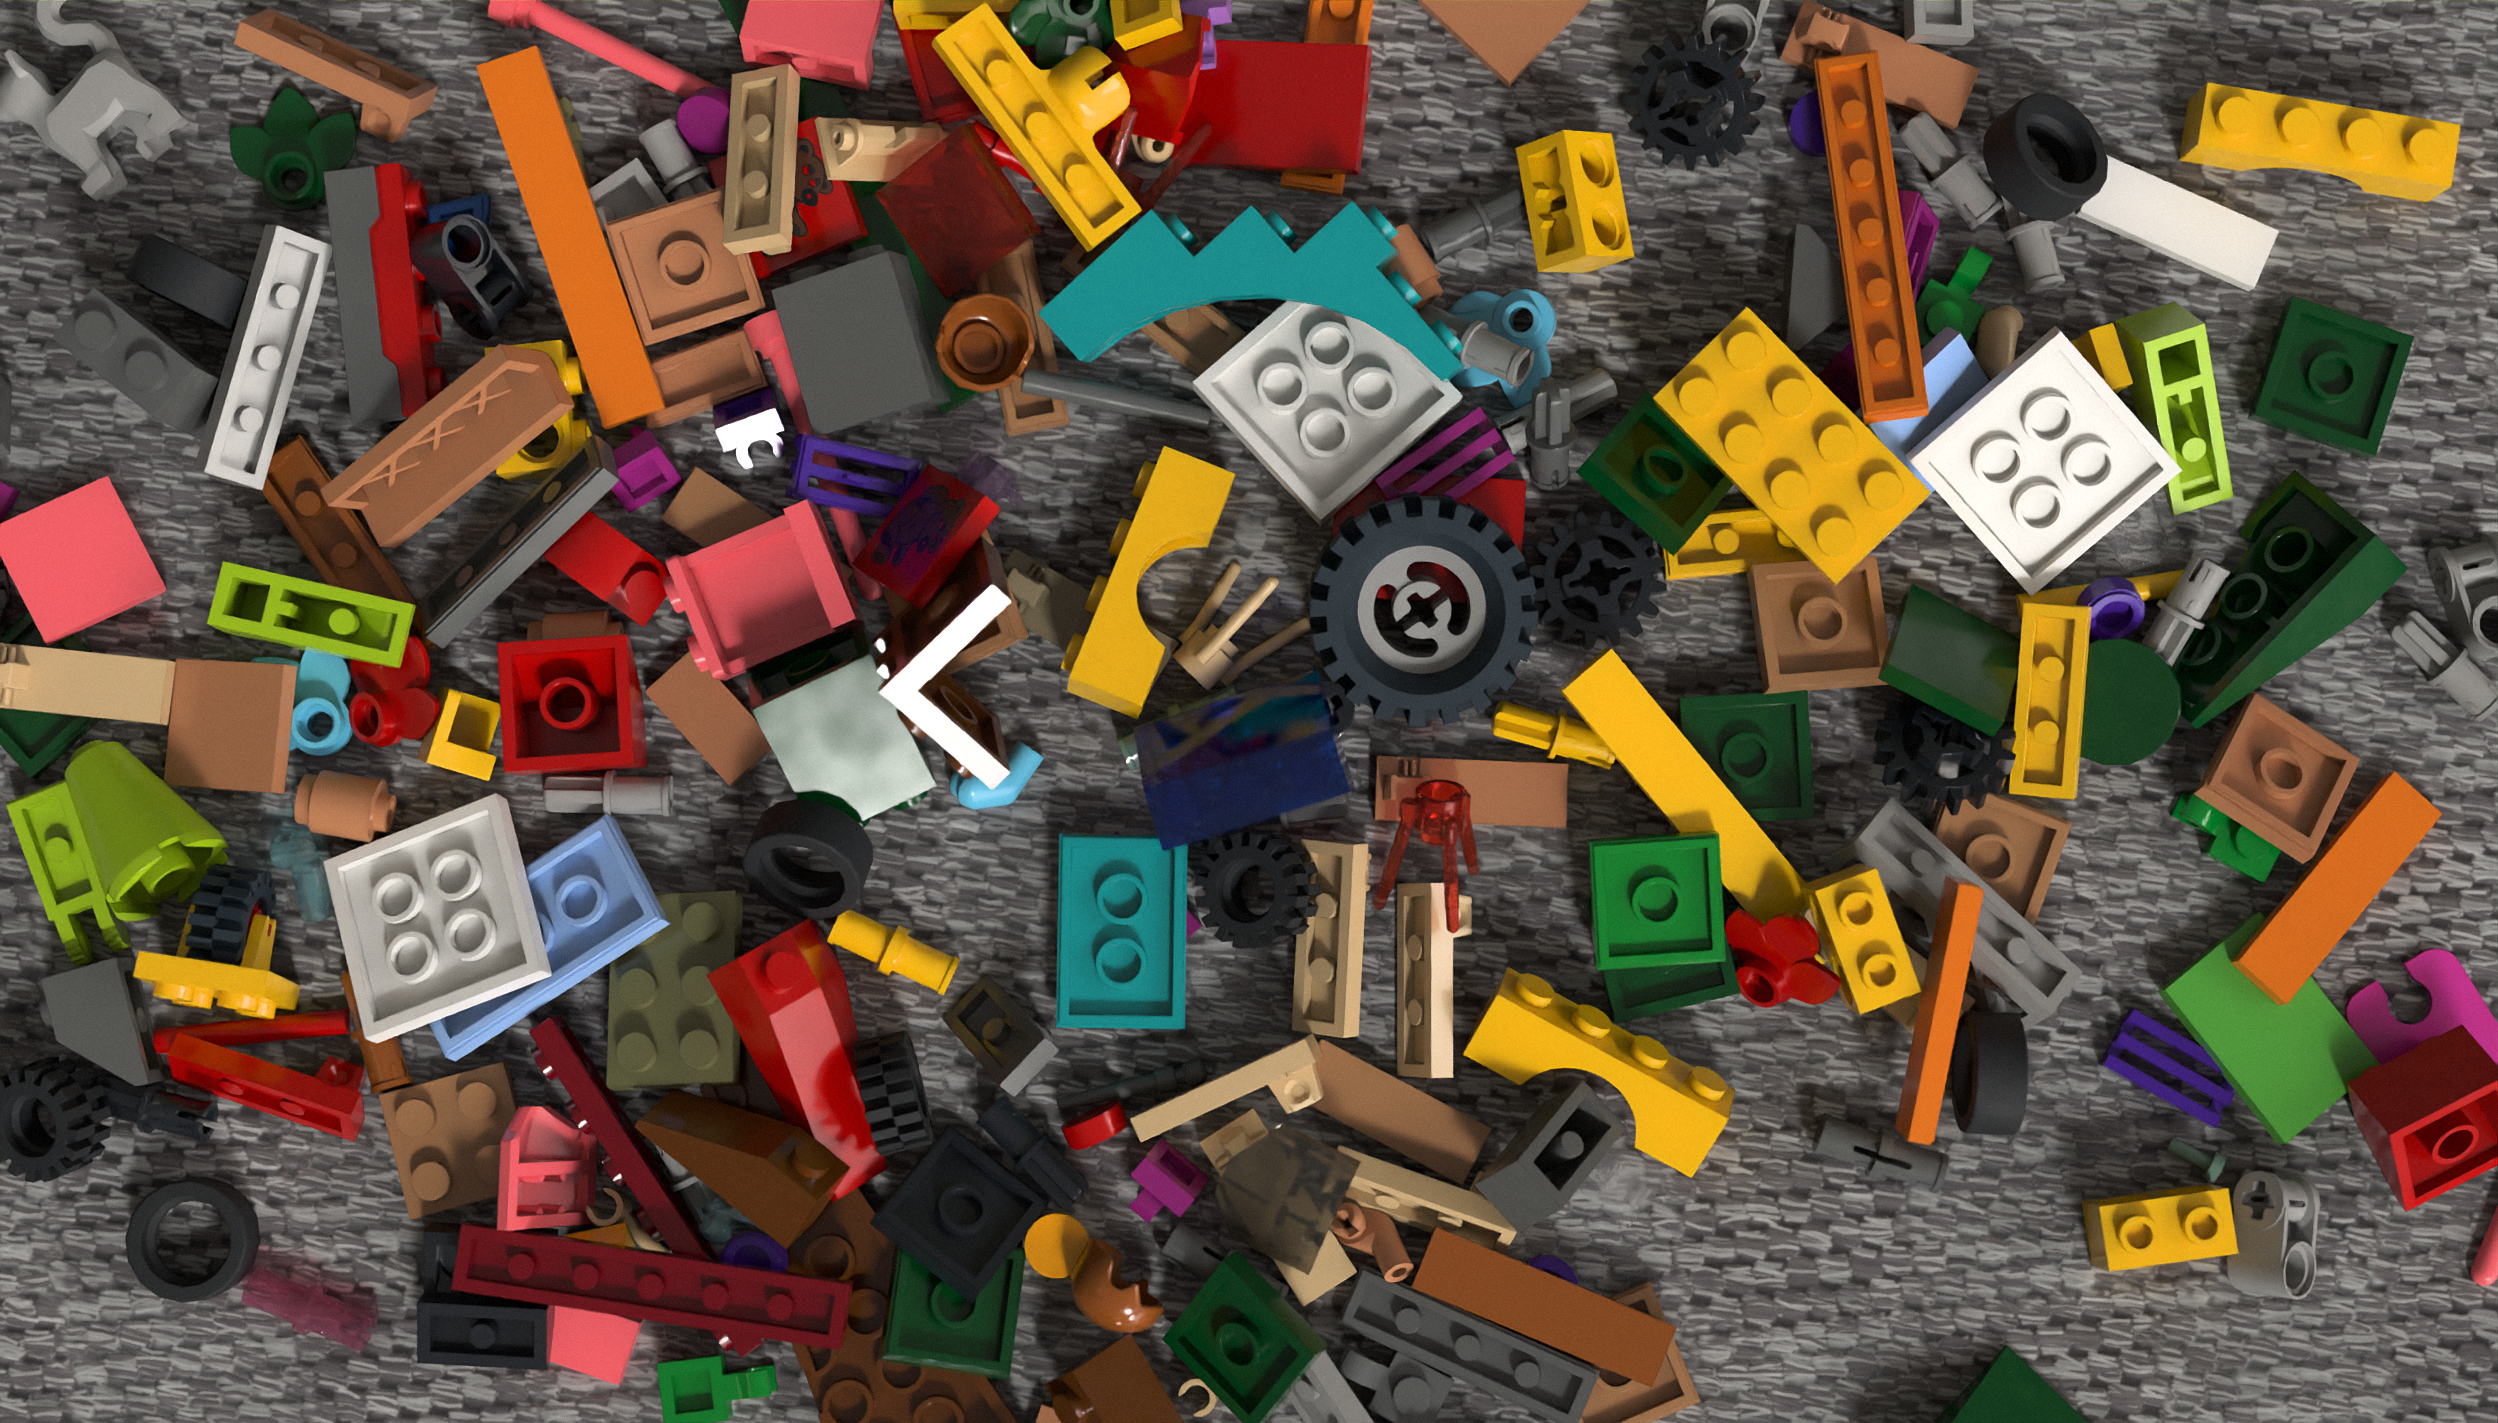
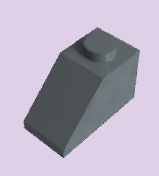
M115 957L41 978L44 994L39 998V1009L45 1026L49 1031H54L57 1042L135 1086L149 1085L167 1080L161 1055L157 1054L154 1048V1029L140 979L133 977L136 966L135 957Z

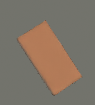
M744 327L650 361L667 409L644 416L648 429L652 431L768 388L769 385L757 351L752 349Z
M690 651L644 691L729 786L736 784L772 751L755 716L722 680L712 677L710 670L702 673L698 669Z

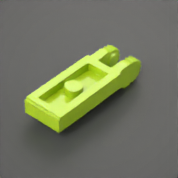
M61 780L6 802L7 810L48 920L55 922L71 962L75 966L80 967L94 961L91 941L85 933L82 922L76 915L93 908L103 938L112 951L116 953L131 946L130 936L124 921L115 916L106 902L66 780Z

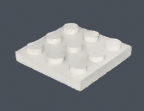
M1286 301L1193 381V390L1320 526L1462 403L1463 395L1449 381L1447 383L1442 382L1406 347L1369 324L1322 306Z
M2056 326L1905 455L2031 597L2182 471Z
M497 793L323 861L365 1039L374 1043H380L552 976L507 799Z

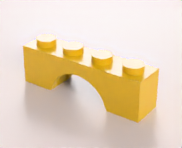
M2207 82L2188 99L2179 161L2238 171L2261 168L2311 170L2348 179L2358 184L2363 192L2429 202L2452 187L2461 125Z
M1167 446L1163 447L1157 464L1145 460L1132 492L1133 497L1141 499L1133 521L1121 518L1108 553L1118 557L1110 578L1101 575L1097 576L1084 609L1095 614L1086 637L1078 633L1073 634L1061 664V669L1071 672L1068 679V692L1139 719L1162 662L1165 647L1151 634L1142 620L1137 604V586L1147 569L1164 555L1185 548H1208L1231 491L1235 473Z
M1507 967L1478 1017L1463 1052V1055L1518 1085L1523 1084L1541 1072L1557 1068L1581 1069L1601 1076L1622 1093L1631 1107L1636 1126L1635 1148L1691 1178L1728 1122L1735 1089L1726 1085L1723 1078L1716 1072L1706 1067H1693L1669 1054L1667 1049L1657 1040L1644 1035L1635 1036L1613 1024L1609 1017L1601 1010L1586 1004L1578 1005L1554 992L1553 988L1542 978L1533 974H1520Z

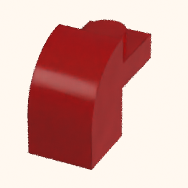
M590 510L541 555L597 597L608 602L642 627L647 624L667 597L662 580L670 575L667 565Z

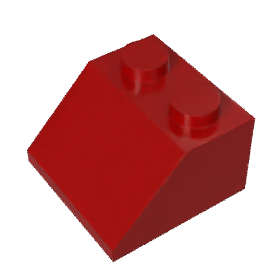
M629 635L497 643L504 772L527 776L647 767L644 702Z
M2462 1024L2440 1036L2427 1038L2416 1048L2383 1065H2376L2367 1069L2359 1077L2347 1083L2355 1122L2398 1203L2405 1212L2498 1165V1065Z

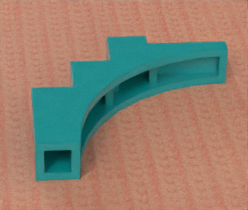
M1353 201L1297 251L1290 245L1299 236L1273 208L1264 216L1259 209L1251 205L1197 255L1191 248L1199 242V239L1174 212L1165 219L1160 213L1151 209L1038 312L1040 317L1076 358L1087 363L1094 361L1130 333L1172 313L1219 301L1272 298L1322 306L1363 321L1406 347L1444 383H1447L1465 367L1456 356L1465 347L1440 318L1429 326L1413 307L1422 299L1421 296L1397 270L1388 278L1381 271L1400 254L1390 243L1399 232L1374 204L1363 212Z

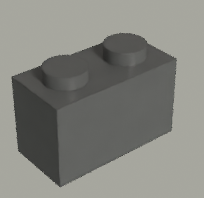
M1582 1080L1541 1104L1480 1177L1475 1186L1519 1233L1562 1210L1627 1127Z

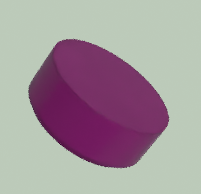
M702 87L695 90L681 104L677 113L678 128L686 142L696 150L707 154H718L728 149L731 101L729 93L716 87Z

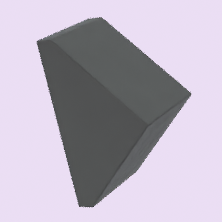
M1796 224L1787 235L1779 339L1795 355L1847 313L1841 262L1811 226L1807 224Z

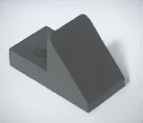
M988 974L942 1019L994 1080L1013 1097L1059 1051L1052 1042L1054 1038Z

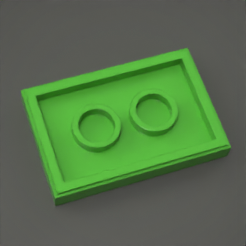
M2260 912L2249 915L2157 990V992L2196 1042L2205 1049L2223 1072L2222 1075L2277 1144H2286L2348 1092V1082L2359 1077L2367 1069L2380 1065V1063L2311 976L2288 1004L2278 1006L2230 963L2265 921L2264 916Z

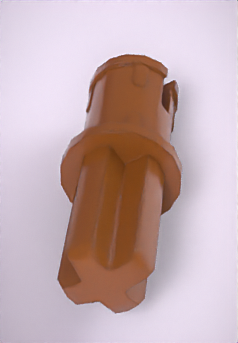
M347 970L342 974L341 981L356 1030L350 1033L351 1041L358 1040L371 1084V1093L379 1094L413 1083L412 1076L409 1075L399 1036L380 1043H374L365 1039L350 973Z

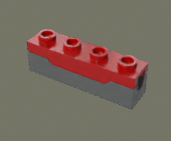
M400 162L381 164L379 167L366 166L324 172L351 421L365 431L397 428L449 386L444 367L435 366L433 343L441 342L443 335L440 313L436 304L428 305L427 279L416 269L410 253L412 237L420 228L419 219L427 218V209L424 208L428 206L426 190L422 180H414V175Z

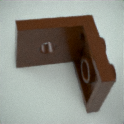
M980 536L925 609L919 611L909 604L872 639V645L882 653L875 660L876 671L886 679L879 686V692L898 708L896 711L897 715L906 728L920 739H924L929 735L945 749L943 754L946 760L960 775L966 779H971L975 775L993 790L1011 773L999 718L942 669L957 652L1011 602L1000 552L984 537Z

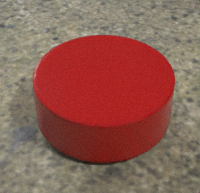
M1115 1100L1068 1120L1060 1128L1069 1148L1081 1150L1118 1134L1127 1127L1128 1119L1119 1100Z

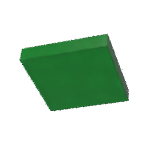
M1716 830L1587 839L1593 953L1596 970L1726 962L1720 838Z

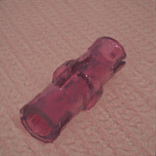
M261 1265L254 1270L246 1284L251 1288L253 1287L251 1292L248 1290L243 1291L241 1303L245 1306L255 1307L293 1323L292 1330L305 1336L312 1331L353 1348L358 1353H362L368 1346L372 1336L371 1333H368L370 1327L375 1328L379 1320V1314L367 1312L327 1295V1287L317 1283L307 1287L271 1272Z

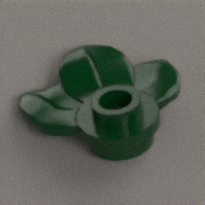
M1019 0L1010 11L1005 26L1018 45H1033L1034 63L1040 70L1053 68L1083 46H1093L1105 53L1115 41L1111 8L1106 5L1107 0H1082L1075 8H1070V0Z
M290 87L284 88L271 105L265 118L263 129L253 126H238L231 128L230 131L231 156L238 169L243 174L262 182L263 190L268 199L277 207L289 212L308 210L322 199L326 191L324 172L344 169L354 155L357 142V127L352 114L342 112L331 115L321 121L312 105ZM293 171H303L306 176L305 185L298 191H288L285 185L287 176Z

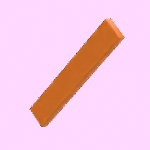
M535 45L477 65L476 69L603 428L610 429L667 409L540 49Z
M1878 50L1814 59V74L1863 424L1928 416L1929 405Z

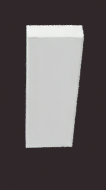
M2107 155V180L2098 194L2078 208L2076 216L2246 291L2255 288L2279 230Z

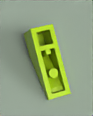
M2175 301L2115 320L2117 336L2133 384L2128 386L2138 418L2141 424L2182 469L2181 472L2162 487L2171 514L2176 516L2234 497L2205 323Z
M223 561L207 624L231 635L299 650L400 668L416 606Z

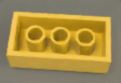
M1748 307L1653 397L1655 404L1834 587L1920 506L1931 493Z

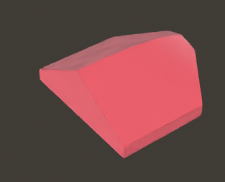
M550 1106L518 1107L501 1139L497 1230L510 1231L594 1224L587 1216L586 1207L587 1205L595 1207L598 1138L595 1133L591 1132L586 1135L577 1125Z

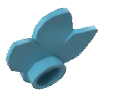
M1530 289L1515 290L1504 297L1487 291H1476L1463 296L1449 309V313L1471 323L1476 320L1486 322L1490 332L1508 339L1519 346L1532 349L1535 358L1528 377L1519 387L1512 386L1507 381L1474 366L1469 369L1460 370L1450 379L1452 385L1473 388L1489 385L1499 380L1508 400L1515 408L1531 402L1532 390L1540 386V380L1544 377H1549L1552 370L1550 356L1546 344L1554 335L1557 323L1552 303L1541 293ZM1522 309H1529L1533 315V324L1529 330L1520 333L1514 328V316Z
M305 651L301 663L280 657H256L252 659L251 662L297 666L289 751L299 748L307 754L328 756L337 753L346 746L353 730L349 721V706L344 702L351 683V674L344 658ZM325 712L332 719V728L328 734L319 737L312 729V721L316 715Z

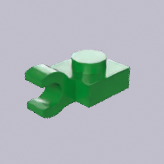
M1970 246L1967 252H1963L1946 286L1931 278L1926 281L1914 305L1920 349H1923L1946 326L1959 332L1965 342L1968 343L1986 310V307L1972 301L1970 297L1985 275L1993 257Z
M2194 792L2190 796L2181 793L2170 814L2171 817L2209 836L2201 854L2257 883H2265L2281 852L2279 848L2194 795Z
M726 1352L662 1360L657 1363L664 1423H713L728 1421L733 1417L731 1400L770 1396L772 1391L778 1390L775 1364L728 1372Z

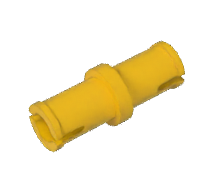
M851 909L838 916L827 940L832 945L836 944L879 964L877 971L887 976L894 971L938 991V994L944 996L960 962V958L956 956L952 957L909 937L911 930L901 925H898L897 929L894 930Z

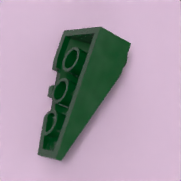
M2296 470L2247 519L2239 536L2251 542L2234 573L2230 572L2229 576L2225 578L2220 586L2218 602L2208 620H2202L2205 623L2202 630L2198 628L2193 630L2172 665V669L2181 686V716L2196 729L2360 618L2408 570L2374 532Z

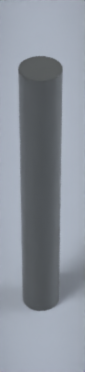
M1028 367L1024 369L1020 392L1204 431L1208 428L1211 408L1208 405Z

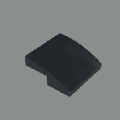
M430 1222L423 1231L424 1292L417 1302V1363L547 1370L550 1364L555 1306L451 1290L461 1224ZM522 1229L533 1232L559 1235V1229Z

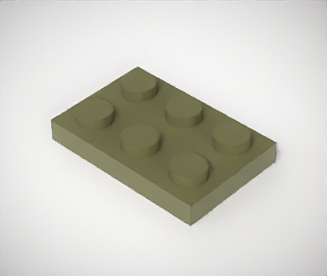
M736 890L655 894L670 924L610 962L606 1087L614 1091L740 1086V1035L706 975L742 955L743 895Z

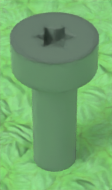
M2175 1137L2171 1138L2165 1150L2204 1170L2202 1177L2213 1183L2220 1175L2227 1159L2226 1156L2217 1151H2214L2212 1156Z

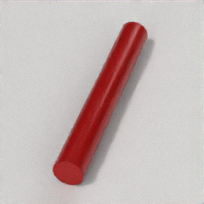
M348 1008L278 1015L274 1016V1019L250 1018L156 1028L154 1030L153 1042L157 1054L168 1052L178 1032L222 1047L350 1034V1013Z

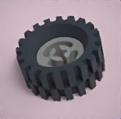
M1418 492L1400 493V498L1384 502L1383 498L1368 504V510L1356 518L1351 515L1339 526L1340 532L1331 542L1327 540L1319 554L1320 561L1315 572H1312L1309 585V621L1315 649L1320 655L1324 670L1333 683L1337 681L1345 689L1344 694L1358 707L1361 703L1373 709L1374 716L1389 722L1395 716L1405 718L1408 726L1426 727V719L1441 718L1443 724L1446 725L1461 721L1459 713L1474 707L1477 713L1481 712L1493 704L1490 696L1501 687L1507 692L1517 679L1514 670L1520 660L1527 663L1533 648L1529 639L1532 628L1537 629L1538 610L1534 606L1533 596L1537 592L1533 576L1528 571L1524 562L1525 558L1497 522L1495 523L1482 510L1472 504L1460 503L1455 501L1452 496L1435 493L1434 496H1419ZM1432 562L1448 568L1462 581L1467 596V609L1463 621L1456 628L1447 626L1451 618L1452 609L1451 602L1444 591L1430 604L1434 612L1431 618L1424 620L1422 616L1415 614L1401 624L1404 632L1410 637L1417 639L1433 638L1435 640L1433 646L1429 649L1421 650L1400 647L1385 637L1375 622L1374 603L1378 591L1385 584L1395 587L1391 596V610L1397 622L1410 611L1411 607L1407 598L1411 594L1417 592L1419 596L1425 599L1440 589L1438 582L1431 576L1407 574V568L1412 563Z

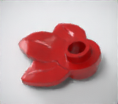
M408 636L400 668L351 659V676L358 694L353 697L350 703L349 721L354 734L361 741L372 743L378 747H386L397 744L403 737L411 740L419 739L429 733L439 717L440 702L434 694L425 688L430 678V660L423 643L417 636Z
M1737 908L1727 919L1725 924L1727 940L1739 957L1736 976L1740 991L1751 1003L1760 1007L1770 1008L1792 997L1801 1002L1816 1005L1831 998L1840 988L1841 978L1814 958L1819 950V939L1816 930L1806 918L1790 912H1781L1771 917L1763 925L1749 912Z

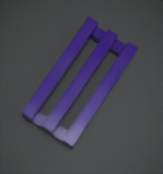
M804 433L797 434L794 447L798 448L796 459L791 460L789 470L790 473H793L791 484L786 486L785 498L799 501L808 499L816 505L885 520L895 506L807 487L809 477L900 497V501L919 477L922 461ZM813 453H821L904 473L902 484L815 464L812 463Z
M2129 1009L2099 1065L2209 1127L2217 1128L2222 1119L2220 1113L2225 1105L2229 1106L2234 1097L2232 1093L2233 1087L2225 1077L2218 1086L2131 1037L2134 1028L2137 1027L2221 1075L2223 1072L2203 1047L2141 1012ZM2123 1049H2126L2211 1097V1102L2205 1108L2118 1059Z

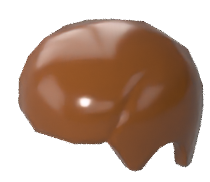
M986 291L966 296L948 309L936 330L933 345L940 369L959 388L985 394L1009 386L1021 375L1034 352L1035 339L1029 315L1012 298Z
M1090 1237L1080 1253L1070 1277L1071 1296L1079 1310L1091 1322L1100 1327L1126 1334L1142 1332L1155 1325L1163 1313L1164 1307L1160 1300L1148 1293V1280L1142 1278L1136 1283L1124 1281L1121 1277L1122 1253L1105 1241L1096 1237Z

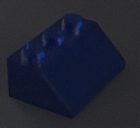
M1318 669L1134 728L1143 790L1163 851L1178 850L1357 793Z

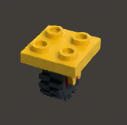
M215 863V865H210L207 868V875L203 874L199 881L201 891H195L192 900L194 904H191L176 956L139 951L133 977L154 985L153 996L172 1000L171 1003L211 1010L213 999H218V1006L235 1009L237 1014L263 1019H274L276 1008L296 1011L300 985L269 971L276 929V920L274 915H271L272 908L276 904V894H272L275 888L274 879H270L272 874L268 871Z

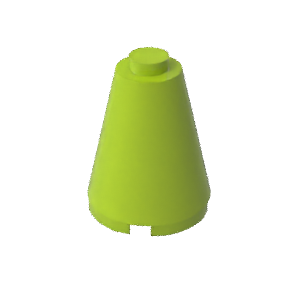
M95 740L81 746L72 754L70 758L71 763L65 771V780L106 902L118 919L123 921H140L157 916L161 912L155 904L168 899L177 891L179 903H184L195 894V891L201 890L199 881L203 874L207 875V868L210 865H215V863L227 864L229 858L223 851V848H229L223 835L124 745L115 741L104 742L103 740Z

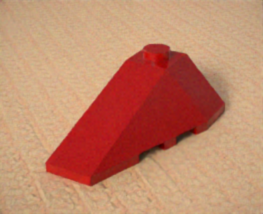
M807 918L707 974L706 976L788 1123L801 1127L851 1167L833 1194L832 1202L842 1198L888 1169L885 1156H880L876 1149L875 1141L873 1142L870 1124L867 1123L864 1102L861 1100L859 1091L861 1088L857 1080V1066L854 1061V1043L859 1041L844 970L816 920Z

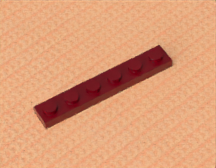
M562 1016L549 1017L528 1031L537 1044L531 1048V1054L536 1064L549 1080L553 1081L558 1077L572 1098L566 1102V1108L570 1116L586 1135L593 1131L607 1153L601 1156V1161L607 1173L621 1189L629 1185L642 1207L636 1210V1214L648 1235L657 1243L664 1239L672 1253L720 1260V1257L709 1240L704 1237L697 1222L677 1191L672 1192L670 1189L671 1182L611 1090L606 1087L605 1081ZM711 1330L716 1340L726 1351L734 1347L741 1358L768 1340Z
M468 1221L461 1224L451 1290L840 1350L844 1346L853 1281L527 1230H497L495 1225Z

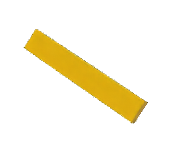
M1606 647L1558 688L1678 833L1714 830L1719 833L1722 886L1741 909L1755 916L1763 925L1771 917L1781 912H1790L1798 915L1806 906V901L1800 885L1806 884V882L1612 648ZM1817 956L1814 957L1822 965L1824 964V962L1820 958H1818Z

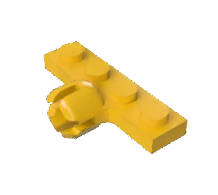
M986 2L933 39L932 47L1087 252L1140 214L1142 211L1141 207L1095 148L1092 139L1095 133L1124 113L1131 98L1128 86L1120 72L1111 76L1092 90L1090 88L1092 84L1104 75L1102 69L1112 62L1101 50L1093 46H1083L1053 68L1040 70L1031 63Z

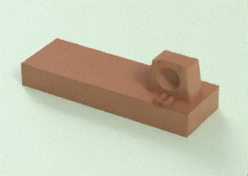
M1803 1L1779 61L1814 74V59L1878 50L1885 104L1914 116L1918 113L1926 112L1937 125L1954 131L1959 123L1980 69L1917 43H1907L1905 38L1846 14L1833 11L1814 1Z
M270 8L239 22L234 41L235 45L363 103L360 129L387 142L395 143L400 140L411 120L428 111L434 101L438 88L437 85Z
M1377 756L1374 820L1566 828L1569 764Z

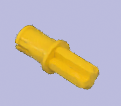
M1506 701L1499 702L1494 710L1491 720V731L1495 736L1545 749L1546 758L1550 759L1560 755L1581 760L1610 770L1611 764L1614 763L1615 757L1587 723L1567 717L1566 710L1559 709L1556 715Z

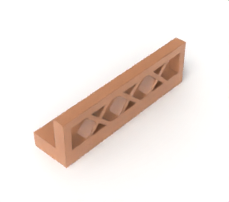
M499 344L320 489V492L327 506L361 510L379 546L397 548L575 407V404L548 353Z

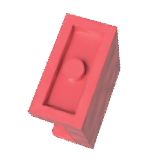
M749 0L739 35L745 65L762 69L789 63L798 72L800 77L869 91L874 72L872 49L885 0Z
M806 499L783 509L785 515L686 556L677 554L665 559L670 575L662 579L663 585L674 610L677 613L685 611L694 631L693 635L687 637L688 647L698 669L702 673L710 670L714 679L725 681L865 622L819 508L810 500Z

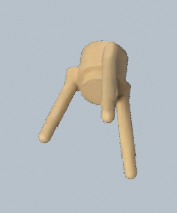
M1238 562L1231 563L1193 623L1178 637L1183 645L1172 656L1206 690L1209 691L1219 680L1226 686L1230 685L1242 672L1311 630L1308 615L1236 660H1231L1239 649L1229 639L1278 586L1279 580L1277 577L1269 576L1219 629L1213 624L1206 629L1241 572L1242 568Z

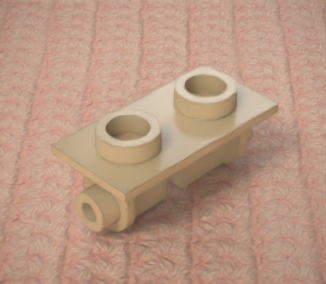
M818 117L815 119L827 180L934 184L937 182L934 162L941 155L947 154L951 148V135L949 131L942 129L936 122L924 124L923 122L862 120L855 118Z

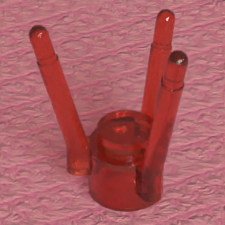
M1129 106L1125 110L1118 131L1110 129L1103 158L1141 207L1142 211L1139 216L1143 217L1149 210L1154 209L1158 199L1213 131L1211 124L1205 123L1197 130L1146 193L1140 191L1145 179L1121 168L1138 115L1137 108ZM1133 220L1124 225V227L1130 228Z
M1428 780L1416 787L1415 798L1407 797L1401 800V820L1373 902L1376 910H1383L1386 906L1412 829L1415 827L1420 832V838L1423 842L1433 846H1442L1446 928L1450 933H1456L1459 930L1456 843L1459 836L1467 872L1475 876L1479 873L1480 869L1470 816L1471 794L1467 792L1463 785L1451 780Z

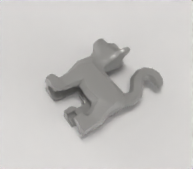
M37 0L34 5L35 23L44 37L62 46L89 45L94 56L74 79L56 95L46 73L42 72L37 66L29 64L16 52L8 49L4 56L10 67L0 78V120L3 122L18 121L33 126L50 150L77 165L86 174L81 185L83 191L96 202L101 199L107 203L128 185L122 168L106 144L121 130L128 127L137 136L136 149L146 160L154 162L173 146L169 133L178 128L182 129L189 121L165 91L142 77V74L121 50L114 34L96 20L79 19L66 21L62 19L59 15V9L66 0Z

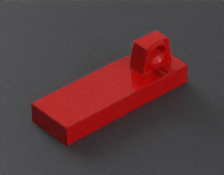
M180 1032L177 1033L167 1052L173 1080L176 1083L353 1142L356 1141L365 1119L361 1093L366 1074L365 1068L360 1065L329 1056L317 1074L312 1077Z

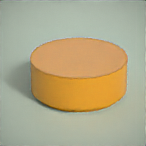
M1052 1212L1038 1218L1027 1232L1024 1244L1027 1260L1032 1268L1043 1276L1049 1278L1070 1276L1080 1253L1089 1241L1088 1232L1076 1217L1068 1213Z

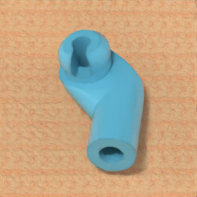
M1018 740L1007 756L1011 773L993 790L975 775L971 779H966L955 771L949 782L950 792L958 798L962 806L974 810L1008 805L1016 800L1044 757Z

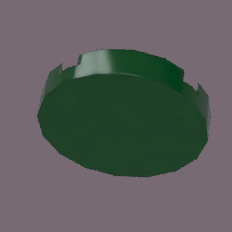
M2101 639L2089 644L2080 756L2102 765H2130L2155 754L2172 736L2182 713L2181 686L2170 663L2151 647L2130 639Z

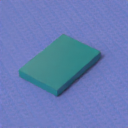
M1059 834L1056 1027L1185 1029L1188 836Z

